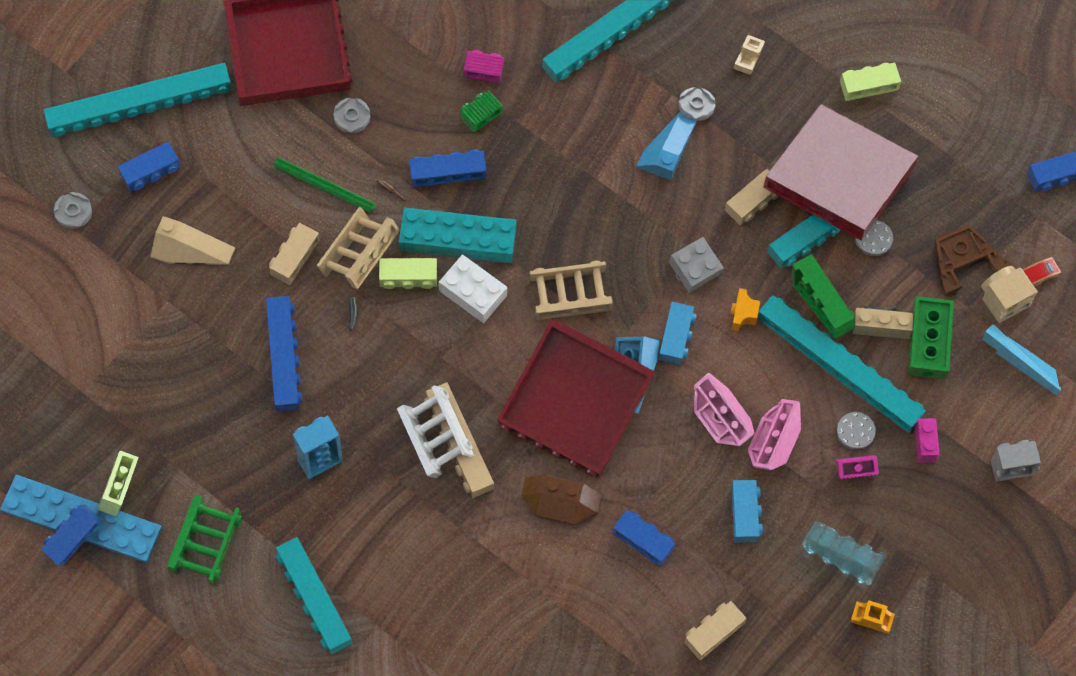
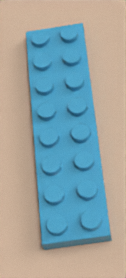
M15 475L0 508L1 512L58 531L56 529L57 526L71 516L69 513L76 505H86L103 521L85 542L148 563L161 533V525L121 511L118 512L117 516H113L98 510L99 503Z

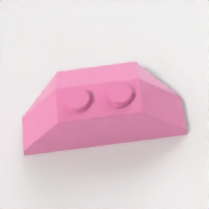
M707 373L694 385V413L717 443L741 446L755 434L751 418L730 390L713 375Z
M781 399L778 405L771 408L762 417L748 448L752 464L755 468L773 470L787 463L801 431L799 401Z

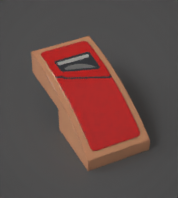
M1052 257L1022 269L1033 286L1040 285L1045 280L1058 277L1062 273Z

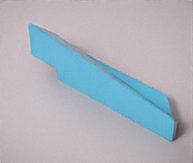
M995 325L990 326L986 330L982 340L996 349V354L1056 396L1059 394L1061 388L1059 387L1054 368L1011 338L1005 336Z

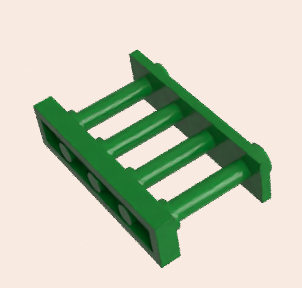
M195 494L167 564L168 571L177 574L178 569L185 568L209 576V584L214 586L215 581H219L222 570L220 568L236 526L239 527L241 525L243 516L241 515L240 508L236 507L233 515L207 507L204 504L203 497ZM206 514L230 522L226 533L200 525L197 522L199 515ZM199 532L223 540L219 551L193 543L190 539L192 533ZM192 550L216 558L213 568L186 561L183 558L185 551Z

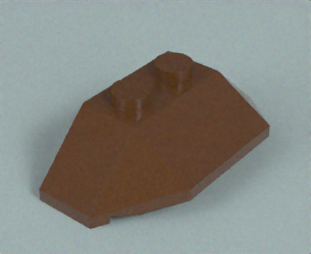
M548 475L526 477L521 495L537 517L576 525L598 514L602 494L585 484Z

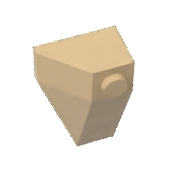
M163 216L155 234L151 258L168 264L205 263L206 265H229L236 248L182 222Z

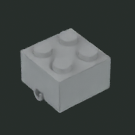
M704 237L672 254L669 260V264L676 273L677 280L683 283L689 293L720 276L724 268Z
M1022 440L1013 445H1010V443L1001 444L996 448L990 460L996 482L1033 476L1036 470L1040 471L1039 465L1041 461L1035 441Z

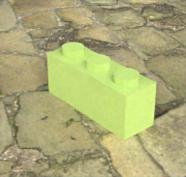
M883 63L876 67L867 66L857 71L848 70L842 73L840 84L845 100L849 101L897 91L900 88L901 79L895 63Z
M437 258L379 259L380 287L386 289H393L395 287L431 289L437 287Z
M119 451L98 510L117 516L138 457Z

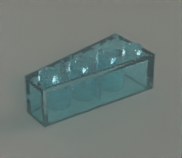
M815 520L802 543L804 549L811 554L821 556L824 562L828 564L833 563L838 566L839 570L843 573L852 574L859 582L871 585L882 567L887 554L884 552L877 554L867 544L860 546L854 538L850 536L841 537L837 530Z

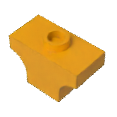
M739 288L737 302L732 303L731 314L734 315L731 330L739 331L746 324L756 325L760 301L751 299L746 289Z
M869 600L867 603L856 602L850 622L889 634L895 614L887 610L888 606Z

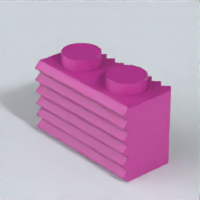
M479 50L467 51L464 78L499 84L504 66V57L497 53L483 54Z
M918 419L914 427L917 462L935 463L940 456L936 419Z
M876 455L836 460L837 474L840 479L879 474Z

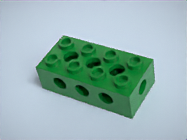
M915 297L912 305L913 331L910 336L907 375L946 380L950 366L954 301Z

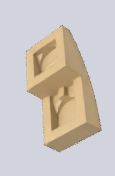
M748 35L733 69L751 75L765 41Z

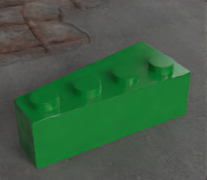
M811 254L792 265L793 287L834 339L854 329L855 316L853 312L847 308L813 255Z

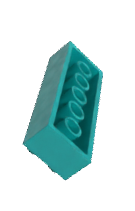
M403 208L399 251L458 258L463 254L468 259L512 263L517 220Z

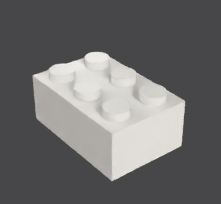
M463 254L439 281V291L483 324L507 297V286Z

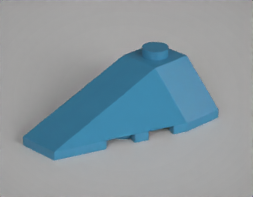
M679 112L645 148L637 168L672 180L697 121L688 119Z
M644 336L616 337L615 351L654 370L658 360L659 340ZM642 399L641 403L639 404V406H638V408H637V410H636L635 413H639V410H640V408H641L643 399Z

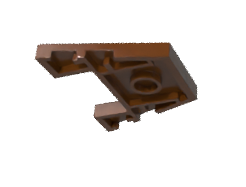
M969 224L935 239L945 296L960 290L962 287L954 273L958 269L984 258L988 260L994 273L1012 265L998 254L999 251L986 243V240Z

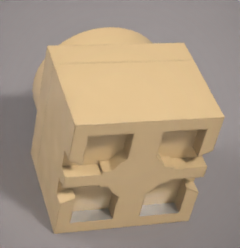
M1013 266L997 271L981 285L985 293L983 301L998 323L1030 307L1032 300H1034L1038 292L1020 267L1015 270Z

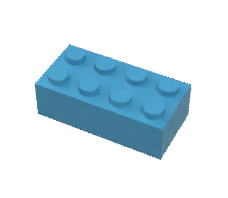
M328 415L324 418L319 417L307 427L302 426L298 428L293 434L297 461L308 480L343 461L340 436Z

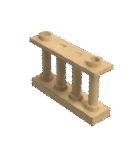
M359 207L325 255L320 259L317 266L325 277H328L332 270L344 274L350 285L358 289L400 229L394 220L388 217L382 225L369 220L364 210ZM364 226L377 231L372 239L359 235ZM353 241L366 245L361 254L348 249ZM343 255L356 260L351 268L337 264Z
M592 261L589 264L551 269L537 268L530 271V282L537 281L540 305L536 306L535 310L536 320L612 311V297L604 295L601 273L605 272L606 263ZM593 274L596 298H585L582 275ZM574 276L578 299L577 301L569 302L566 299L563 278ZM556 279L558 303H548L544 280Z

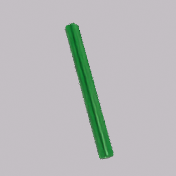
M277 158L274 163L275 168L352 205L361 207L369 213H372L376 207L374 202L282 158Z

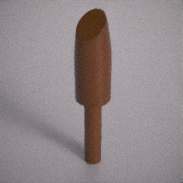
M384 179L376 181L389 193L395 194L404 202L407 200L394 190L395 187Z

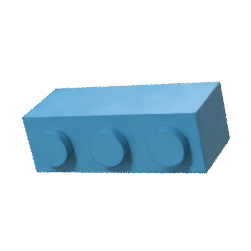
M676 302L671 303L659 361L681 365L682 359L686 360L688 348H685L686 342L691 341L693 332L689 331L690 324L694 325L696 314L693 313L694 306Z
M733 480L731 493L734 543L758 542L759 536L763 535L762 524H759L762 509L761 505H758L757 498H760V486L757 487L756 480Z

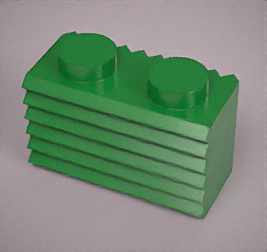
M487 90V92L479 93L472 103L468 102L461 107L460 118L475 133L503 113V105Z

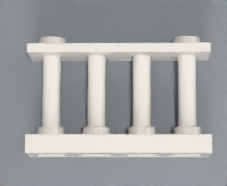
M434 385L431 388L435 396L415 408L402 405L397 410L427 476L437 478L442 475L441 465L461 453L468 457H472L474 454L471 450L473 448L472 444L466 439L448 400V392L444 388ZM439 403L442 413L420 425L417 420L418 414ZM446 419L450 429L428 442L425 432ZM454 436L458 446L436 459L432 453L433 448Z

